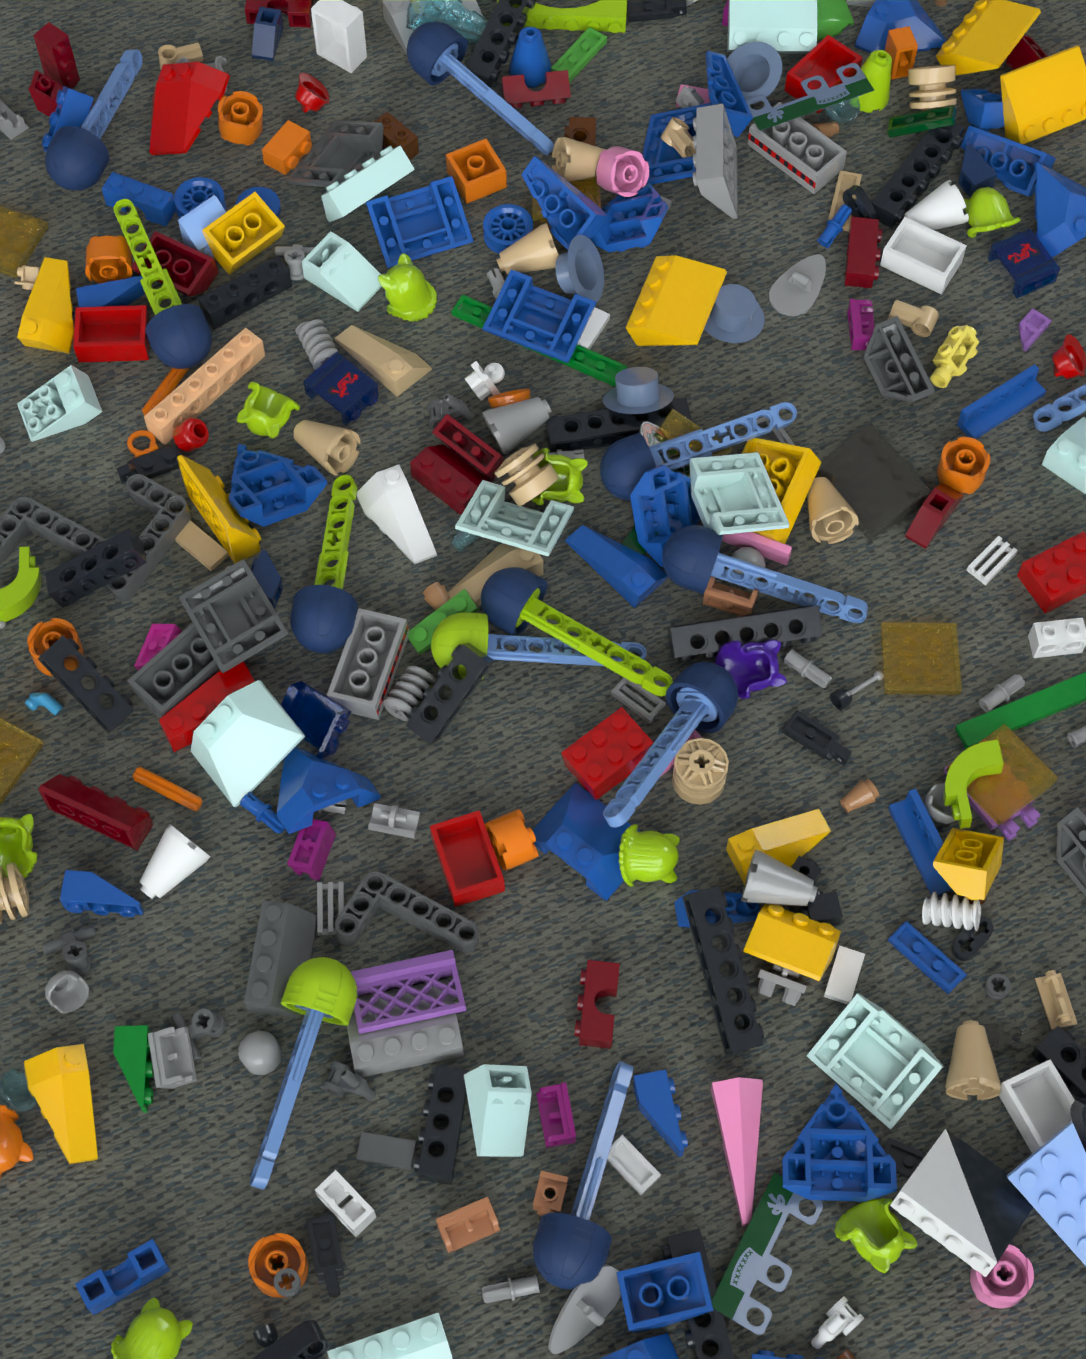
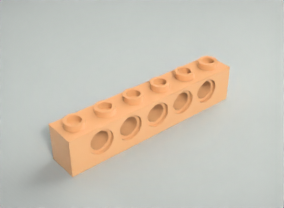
M244 328L144 416L148 431L166 445L173 438V430L179 422L193 417L196 418L265 357L263 341L250 330Z

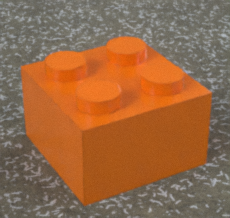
M487 139L446 154L447 173L453 177L455 186L466 204L507 188L506 169Z

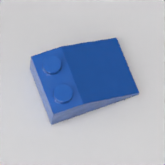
M701 1252L616 1272L628 1329L635 1334L665 1327L714 1311Z

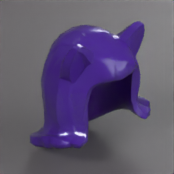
M733 640L721 646L719 653H717L715 664L729 671L737 685L738 697L741 699L750 698V691L756 692L768 686L778 687L787 683L785 676L779 673L777 653L781 647L780 641L750 642L741 646L739 640Z

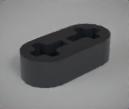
M853 185L844 191L843 201L845 205L852 209V217L864 218L863 215L866 214L869 219H877V212L862 187Z
M981 916L979 927L984 925L986 928L985 933L981 932L977 937L973 935L976 931L974 926L971 930L963 929L951 947L955 958L961 961L973 958L993 933L994 926L990 919ZM968 940L972 943L968 951L965 950L962 953L959 950L960 944L964 945Z

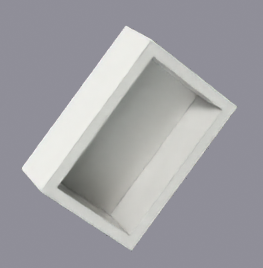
M319 0L311 8L316 52L319 56L352 73L367 58L363 11L343 0Z
M904 217L883 250L880 266L942 295L961 265L967 245Z
M1051 1059L1002 1082L999 1097L1032 1154L1072 1121L1070 1108L1075 1100Z

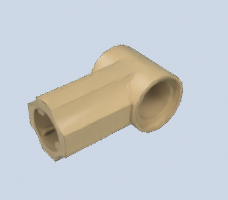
M199 43L178 48L173 45H164L158 51L160 70L164 64H176L175 62L182 57H186L189 62L203 61V54Z
M672 117L663 131L661 139L674 147L683 158L692 157L693 154H696L693 137L688 132L689 126L682 120Z
M896 300L888 319L898 316L901 323L911 327V330L916 335L928 337L938 320L939 313L930 306L918 308Z

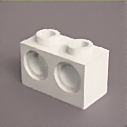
M1083 618L1033 623L1028 635L1033 658L1082 653L1086 646V628Z
M336 1170L315 1189L317 1197L334 1213L339 1221L355 1237L376 1219L374 1209Z

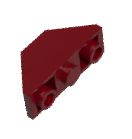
M35 70L28 90L37 110L50 117L51 113L56 110L58 104L56 103V96L58 91L63 89V85Z
M944 483L935 487L922 504L905 537L926 549L964 495Z

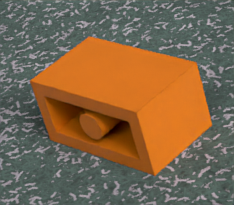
M910 26L888 31L884 51L892 58L891 80L907 77L908 69L914 67L918 45Z
M288 120L262 149L264 164L286 175L297 166L300 158L311 150L310 131Z

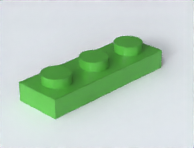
M589 27L551 67V72L568 70L570 83L607 43V36Z
M463 589L409 630L408 639L421 655L431 648L433 633L442 620L456 613H477L480 609L468 591Z

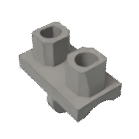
M374 803L368 829L414 839L420 812L402 809L398 805L387 806Z
M774 964L773 969L782 972L781 976L760 969L758 993L772 997L775 985L779 984L786 987L782 1002L793 1006L798 1002L801 993H805L806 985L787 979V975L798 978L799 973Z

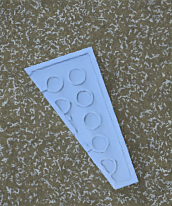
M1071 1121L1007 1175V1178L1086 1266V1152Z

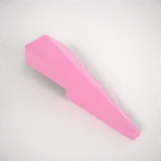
M738 1077L713 1082L711 1093L723 1139L722 1145L741 1225L746 1226L749 1225L752 1219L763 1081L761 1079Z

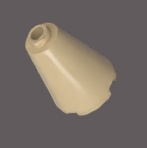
M567 137L557 138L552 152V158H556V165H552V169L568 182L597 177L596 169L599 156L606 149Z
M545 223L500 252V258L496 260L501 272L506 271L508 275L511 269L520 273L553 269L556 266V260L559 255L548 225Z
M309 420L301 421L294 428L295 441L333 475H338L337 473L347 472L358 457L359 451L356 450L357 443L360 444V438L353 430Z
M814 478L807 494L811 535L819 543H821L820 540H827L828 544L843 541L853 534L854 526H858V516L827 478Z
M964 1021L962 1025L957 1027L945 1084L946 1094L952 1098L967 1100V1095H977V1100H986L1000 1095L1001 1083L985 1027L979 1025L977 1021Z

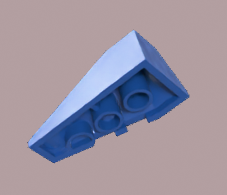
M707 51L705 55L711 105L724 104L733 135L739 137L753 119V116L726 56Z
M961 89L963 105L970 124L987 132L990 129L1004 126L1001 90L998 95L988 93V89Z
M970 125L961 145V148L965 150L966 145L971 144L975 150L980 152L988 165L994 168L997 174L996 178L1009 190L1028 197L1034 194L1035 184L1037 183V172H1035L1034 163L1037 161L1052 169L1056 160L1055 157L1045 152Z
M537 156L533 157L521 174L533 198H536L543 217L550 224L553 236L567 250L575 236L584 235L589 239L592 238L609 216L592 200Z
M584 525L580 526L565 539V542L634 608L668 578V575L652 559Z

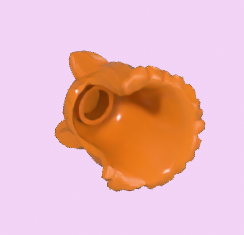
M1 1104L0 1179L2 1173L13 1168L19 1161L30 1162L34 1160L31 1148L23 1142L22 1133L15 1124L16 1120L19 1119V1115L15 1110H11L6 1105Z

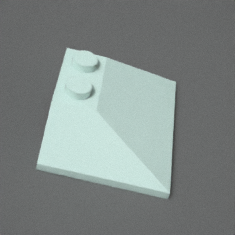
M758 452L690 458L691 496L704 527L714 530L718 535L789 528L790 524Z
M482 480L456 523L455 529L549 557L573 513L574 507L553 500L550 501L544 513L522 506L518 507L516 504L504 501L505 486Z
M257 680L228 695L196 728L193 733L191 753L233 807H237L242 798L248 792H252L305 735L260 680Z
M856 994L807 1054L811 1061L889 1129L894 1127L943 1068L941 1062L927 1045L887 1011L860 994Z

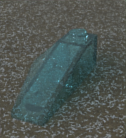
M411 0L407 9L406 28L414 31L417 27L427 22H442L453 27L468 43L477 44L488 20L476 11L470 12L461 5V0Z

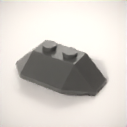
M895 316L876 324L863 358L881 396L914 402L935 393L899 317Z
M1077 807L1057 823L1056 861L1086 897V813Z

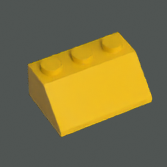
M254 192L205 227L202 233L214 258L231 275L281 238L285 226L260 196Z
M952 828L933 861V867L957 895L965 896L970 900H984L1002 864L1004 837Z
M765 904L757 916L743 952L820 981L834 956L841 931L828 923H819L809 919L804 914L785 910L778 904Z

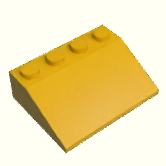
M978 0L970 13L963 18V22L952 32V36L941 46L942 48L937 53L936 58L940 65H955L956 75L998 69L1040 15L1041 11L1039 8L1008 0Z
M1076 45L1000 75L1005 137L1009 140L1026 144L1086 119V65L1080 46Z
M677 255L656 256L626 325V329L637 346L698 345L727 271L723 268Z
M753 438L747 441L742 454L759 453L790 524L789 528L754 531V533L785 544L822 462L810 448Z
M182 455L178 456L177 460L188 497L223 548L228 551L234 564L260 552L259 542L262 540L258 531L255 528L251 529L248 525L249 520L241 517L229 503V493L226 494L224 491L225 486L218 475L214 477L210 469Z

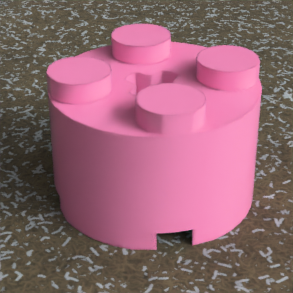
M620 146L611 147L600 153L596 169L597 184L609 192L624 197L635 196L638 194L637 191L641 187L644 188L648 181L649 165L640 152Z
M1010 1244L986 1277L971 1268L970 1272L971 1286L977 1299L994 1308H1008L1017 1304L1028 1293L1034 1281L1032 1263L1028 1257L1026 1258L1020 1252V1249ZM999 1271H1001L1003 1277H1007L1005 1281H1002L1001 1277L997 1276Z

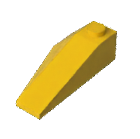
M44 257L23 312L17 338L24 346L70 354L74 338V323L72 318L73 307L70 298L68 262L65 260Z
M816 809L755 827L728 838L726 851L745 885L746 876L755 850L762 851L783 864L792 867L799 855L802 857L809 852L831 830L820 810Z
M84 1044L56 1047L24 1061L28 1090L39 1104L40 1112L50 1124L54 1137L69 1164L97 1160L98 1153L89 1069Z

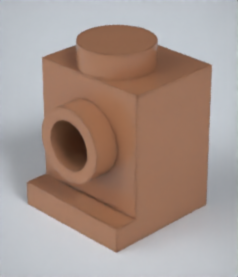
M545 1171L540 1172L533 1202V1210H537L538 1215L561 1213L568 1185V1177ZM547 1190L554 1191L555 1196L549 1199L545 1196V1192Z

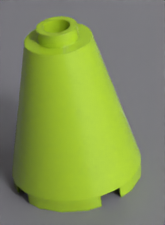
M873 51L860 68L875 91L850 99V104L859 111L872 113L873 110L877 109L881 111L888 104L892 58L886 51Z

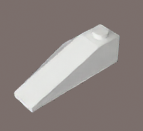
M398 464L377 472L357 491L356 496L364 514L370 520L372 519L379 526V529L414 564L437 556L400 465Z

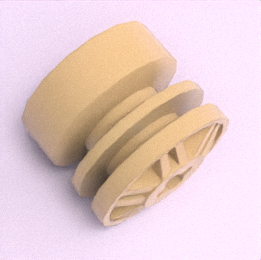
M955 65L908 69L909 84L919 86V90L909 93V97H919L918 101L909 102L910 108L925 111L948 105H956L957 98H946L947 94L956 93V89L946 88V83L956 80Z
M536 443L521 448L510 455L494 472L498 478L506 473L509 474L501 482L503 486L512 482L516 484L509 494L518 507L539 495L560 478L550 464L539 468L537 464L545 457L543 453L534 458L531 457L539 449Z
M704 738L692 739L684 743L675 756L672 775L674 790L680 798L692 804L702 805L711 803L720 796L725 787L729 764L724 749L718 743Z
M15 862L7 864L8 876H6L4 869L0 866V924L3 920V910H6L11 920L17 919L16 907L22 917L30 915L28 889L24 877L19 872Z

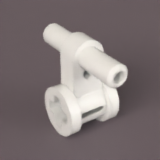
M845 1296L826 1313L829 1318L819 1327V1333L811 1341L814 1348L820 1349L827 1341H832L841 1332L847 1336L864 1320L861 1314L857 1315L847 1304L848 1299Z

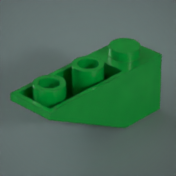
M148 1025L115 1026L113 1053L143 1113H148V1104H153V1088L149 1087V1079L154 1077L148 1034L151 1031Z

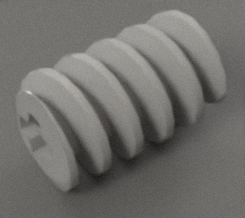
M316 319L301 323L295 331L302 342L306 354L309 356L313 368L320 372L330 369L334 365L339 352L335 348L327 328L324 327V322Z
M408 666L405 674L401 675L400 681L389 692V697L383 701L386 710L396 718L408 721L405 713L409 715L412 711L410 706H420L416 698L423 700L422 696L424 693L421 690L426 691L429 687L427 682L435 684L436 679L421 667Z

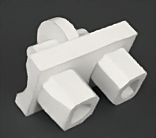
M477 361L471 364L474 372L468 375L465 380L478 398L482 401L491 393L492 395L500 394L494 384L504 378L505 371L499 363H491L483 371Z

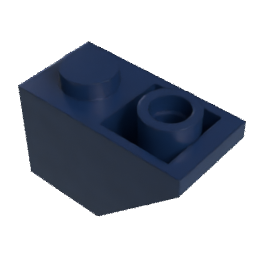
M259 7L254 23L252 58L274 60L284 29L281 10Z
M971 144L966 145L958 185L971 197L980 188H993L997 174L994 168L988 165L982 158L980 152L975 150Z
M261 550L259 557H255L253 560L251 571L275 609L282 594L283 585L281 577L267 551Z

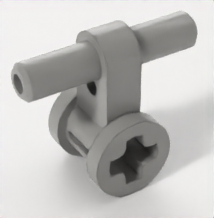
M293 244V247H275V255L284 256L287 268L290 270L291 280H301L304 278L301 261L315 247H303V245Z

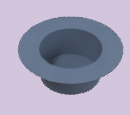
M764 42L747 43L737 48L727 58L740 90L742 89L741 92L745 101L758 96H765L767 98L776 88L782 74V61L777 50L771 45ZM755 100L751 104L757 103L761 100Z
M577 235L572 239L568 252L561 253L557 257L555 266L557 281L566 294L577 293L597 303L602 296L604 287L602 261L593 242L584 235Z
M738 284L724 285L720 288L704 330L711 336L724 342H747L755 338L762 331L765 321L764 313L749 289Z
M632 367L616 374V387L604 395L603 403L608 409L615 412L641 414L653 412L667 406L673 400L674 393L667 386L659 384L658 373L654 369Z

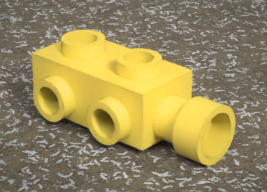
M968 325L956 326L949 331L946 340L939 347L936 356L932 360L937 366L930 377L931 382L935 386L946 388L952 379L951 376H960L967 370L965 364L977 354L976 347L979 343L974 328Z

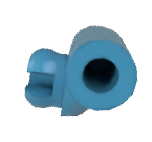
M33 692L25 700V705L30 710H36L38 706H44L55 716L63 709V706L46 692Z

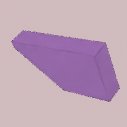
M1033 308L1018 325L1022 348L1025 352L1050 326L1052 321Z

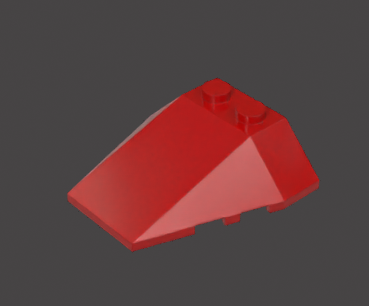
M200 62L164 64L152 97L149 153L151 155L187 153L201 131L199 126L205 117L209 118L213 113L210 109L215 101H220L224 96L230 75Z

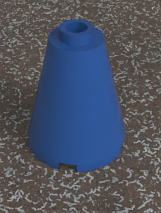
M526 27L519 33L509 64V75H524L527 88H535L545 82L544 74L551 72L552 64L540 30L535 27Z

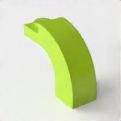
M19 547V571L17 577L11 584L0 589V621L6 622L20 616L31 607L38 597L41 587V574L39 567H36V557L31 556L30 547Z
M998 740L981 742L967 748L958 755L948 770L943 794L944 806L952 805V816L954 821L958 820L960 829L970 828L972 822L967 795L968 786L979 777L1000 774L1002 772L1004 763Z

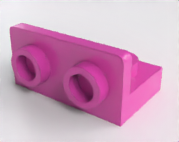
M152 624L134 667L140 670L183 631L176 624Z

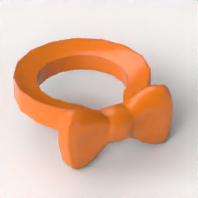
M139 430L132 433L127 441L128 449L135 455V458L159 449L155 436L147 430ZM140 436H146L151 440L149 448L143 451L134 448L132 445L133 441Z

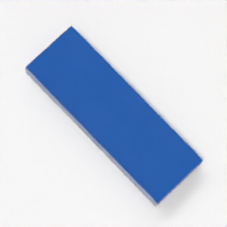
M905 921L888 939L889 943L948 995L967 975L908 921Z

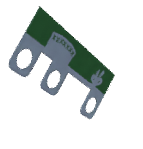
M851 63L838 68L836 71L843 82L842 84L829 88L822 76H814L801 82L808 96L774 108L771 107L765 96L749 99L746 103L755 124L762 131L875 90L858 64ZM855 68L857 74L853 77H845L843 70ZM812 80H818L822 85L819 89L811 90L807 87V84ZM755 100H761L765 105L760 110H754L750 107V104Z
M775 1172L712 1299L713 1309L757 1335L765 1332L772 1317V1312L768 1307L750 1297L756 1281L759 1280L775 1291L782 1292L792 1274L790 1266L770 1255L788 1214L790 1213L805 1223L813 1225L823 1209L821 1200H811L816 1206L815 1214L810 1217L802 1215L799 1211V1203L806 1198L783 1188L782 1177ZM778 1265L783 1269L785 1276L781 1283L776 1284L768 1279L767 1270L770 1266ZM756 1307L763 1312L764 1322L762 1325L753 1326L748 1322L747 1312L750 1308Z

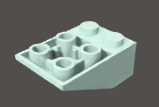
M331 231L301 261L306 280L357 312L382 287L378 282V276L381 274L349 242Z
M72 365L17 403L32 442L86 424L103 412L89 376Z
M483 1064L464 1074L477 1156L522 1157L524 1155L532 1094L527 1066Z

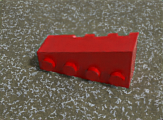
M244 661L224 673L221 670L159 719L162 731L173 752L192 744L193 733L196 728L228 695L255 682Z

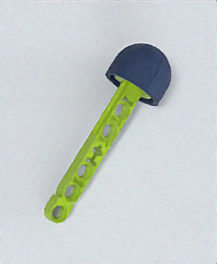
M121 199L115 203L114 213L143 277L140 282L155 314L146 326V336L155 354L165 365L176 369L192 368L202 362L211 349L212 335L209 324L200 307L181 303L167 269H162L135 206L130 200ZM123 207L131 208L127 215L119 214ZM131 225H138V226H139V229H138L137 232H135V233H128V232H127L128 228H129ZM138 244H147V248L144 251H135ZM144 259H149L150 263L152 264L151 269L147 268ZM156 280L163 281V285L159 289L152 288V284ZM164 299L172 300L170 306L166 308L160 307V303Z
M350 475L339 476L333 483L332 498L329 505L322 552L319 554L315 584L300 589L295 594L292 604L290 625L296 639L303 647L317 653H330L346 644L348 637L353 632L358 611V604L354 597L343 590L349 555L347 550L355 507L352 500H356L357 485ZM344 484H351L348 489L340 490ZM347 502L346 507L336 509L339 504ZM344 521L340 528H333L337 522ZM338 560L335 566L327 567L330 561ZM328 580H335L331 586L324 585Z
M510 567L495 572L485 582L481 592V607L484 614H487L489 622L509 635L519 636L530 623L629 681L642 685V688L656 696H666L668 688L673 683L669 674L657 667L653 668L647 661L542 602L547 591L548 584L546 580L526 569ZM547 620H555L556 622H558V624H551L547 622ZM568 632H576L579 634V637L571 636ZM611 656L620 657L623 661H615ZM638 668L642 670L644 674H638L634 672L633 669ZM654 681H661L666 686H659Z

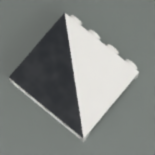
M947 1129L943 1131L890 1205L902 1216L909 1219L926 1234L933 1237L950 1252L957 1255L985 1277L999 1261L1033 1209L1028 1200L1007 1178L1008 1173Z

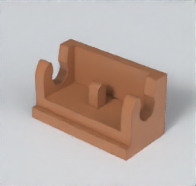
M710 577L704 592L703 605L738 616L752 614L759 590L754 589L752 593L718 583L715 580L716 577Z
M488 1196L435 1219L448 1254L500 1231L498 1220Z

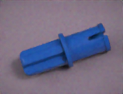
M841 205L832 220L827 221L825 230L817 239L820 245L825 248L830 247L836 236L843 231L842 226L851 215L852 209L847 205Z
M248 792L242 798L240 805L251 812L258 822L262 821L276 833L281 834L285 830L277 814L271 810V805H266L251 792Z

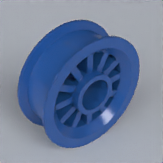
M204 177L192 178L183 182L177 188L174 195L179 219L214 195L226 211L222 187L216 181Z
M513 204L494 207L486 214L483 221L484 241L492 251L499 254L533 231L531 215L524 208Z

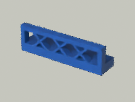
M1035 364L962 409L957 426L967 437L977 439L1045 396L1046 390L1036 381L1039 368Z
M915 788L908 791L905 800L889 805L888 810L931 896L933 892H937V897H940L944 893L948 894L954 891L933 867V861L941 849L943 841Z

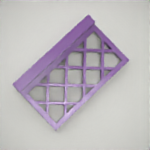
M453 950L351 972L356 982L357 996L373 994L368 1003L359 1000L358 997L356 999L354 1011L359 1034L466 1011ZM453 976V979L447 986L438 982L439 978ZM416 983H427L421 992L411 987ZM432 987L442 991L437 999L426 995ZM388 989H400L395 997L384 993ZM406 992L416 997L410 1005L400 1001ZM450 994L458 998L459 1003L447 1005L443 1003V1000ZM379 998L389 1002L383 1011L373 1007ZM421 1000L432 1004L428 1010L423 1011L416 1009ZM395 1006L405 1010L402 1015L396 1017L389 1013ZM368 1012L378 1016L373 1022L364 1024L362 1022V1019Z

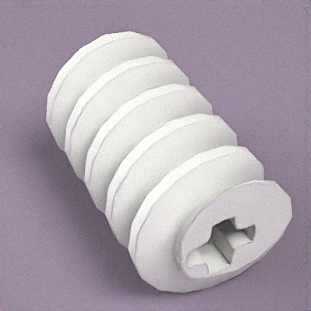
M933 892L930 899L925 898L922 909L924 924L927 925L932 920L934 926H939L943 922L944 927H950L953 923L955 929H960L962 925H964L966 930H971L973 926L976 931L979 928L981 918L979 900H974L973 904H970L969 899L964 897L962 903H959L958 895L955 894L952 901H948L947 893H944L941 900H938L937 892Z

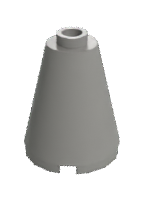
M539 397L489 409L482 412L492 436L497 441L499 449L505 455L549 419L548 413L552 411L546 399L541 401Z
M755 850L746 876V887H743L741 901L807 906L809 901L814 902L818 887L813 886L814 880L764 852Z

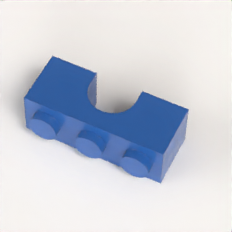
M112 172L102 187L106 205L114 208L117 201L128 199L134 206L143 211L146 220L166 227L176 212L173 193ZM123 207L121 211L127 212L129 207Z
M153 1239L127 1253L128 1258L117 1267L107 1271L99 1269L75 1283L87 1309L93 1315L171 1271Z

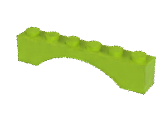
M600 0L577 8H555L536 3L534 8L529 9L527 13L528 18L525 26L520 28L535 27L547 30L586 31L591 27L596 31L625 33L627 0ZM513 5V6H511V7H513V8H518V7H520V6H519V5ZM504 23V24H502V25H504V26H509V25H511V24H510V23Z

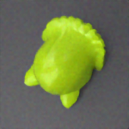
M980 188L972 194L970 199H963L966 208L963 210L968 214V223L972 227L967 231L968 237H975L977 232L1010 227L1021 220L1020 217L1014 218L1011 215L1006 199L993 188Z
M405 253L400 255L397 265L393 266L386 274L378 276V282L385 289L386 298L390 302L386 310L392 316L413 322L427 318L428 314L434 311L433 309H435V304L437 303V293L434 287L425 280L423 273L413 265L411 258Z
M250 382L248 389H251L252 392L246 398L243 410L238 413L237 422L246 423L249 430L256 435L269 436V438L273 439L279 435L280 429L288 421L291 411L294 409L299 411L300 406L297 402L281 393L261 385L259 386L256 382Z
M543 448L534 453L532 458L541 453L545 456L537 464L539 468L550 464L560 477L546 490L531 499L534 503L543 505L544 499L556 502L568 501L574 504L584 502V496L580 490L583 486L582 471L587 467L588 461L583 458L570 459L563 455H549L548 448Z
M26 814L20 819L0 817V866L4 869L6 876H8L7 864L15 862L19 872L25 879L33 871L34 864L37 862L36 852L31 851L33 848L31 833L34 827L32 814Z
M633 824L629 826L622 834L619 846V867L626 884L632 887L635 880L643 882L662 880L666 883L677 881V875L673 869L678 862L679 855L676 846L680 838L674 834H661L652 830L638 832V825Z
M876 1198L861 1202L848 1209L836 1222L834 1232L836 1237L840 1238L843 1242L850 1239L860 1256L867 1262H870L875 1269L885 1274L888 1272L890 1264L900 1257L902 1250L914 1249L918 1244L913 1235L903 1231L898 1218L889 1210V1205L892 1204L893 1200L889 1198Z
M152 1298L143 1306L141 1313L130 1323L125 1338L121 1335H117L111 1343L113 1358L174 1359L178 1354L182 1339L190 1334L193 1323L190 1320L178 1321L170 1310L160 1307L158 1299Z

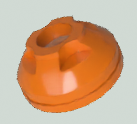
M518 389L488 397V402L491 408H497L528 400L531 398L530 389Z

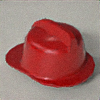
M304 72L299 74V85L295 98L301 103V109L304 113L309 110L317 112L326 103H330L328 91L319 80Z
M1067 334L1063 345L1052 356L1054 376L1062 375L1065 379H1071L1079 375L1084 377L1086 369L1085 352L1079 341L1071 334Z

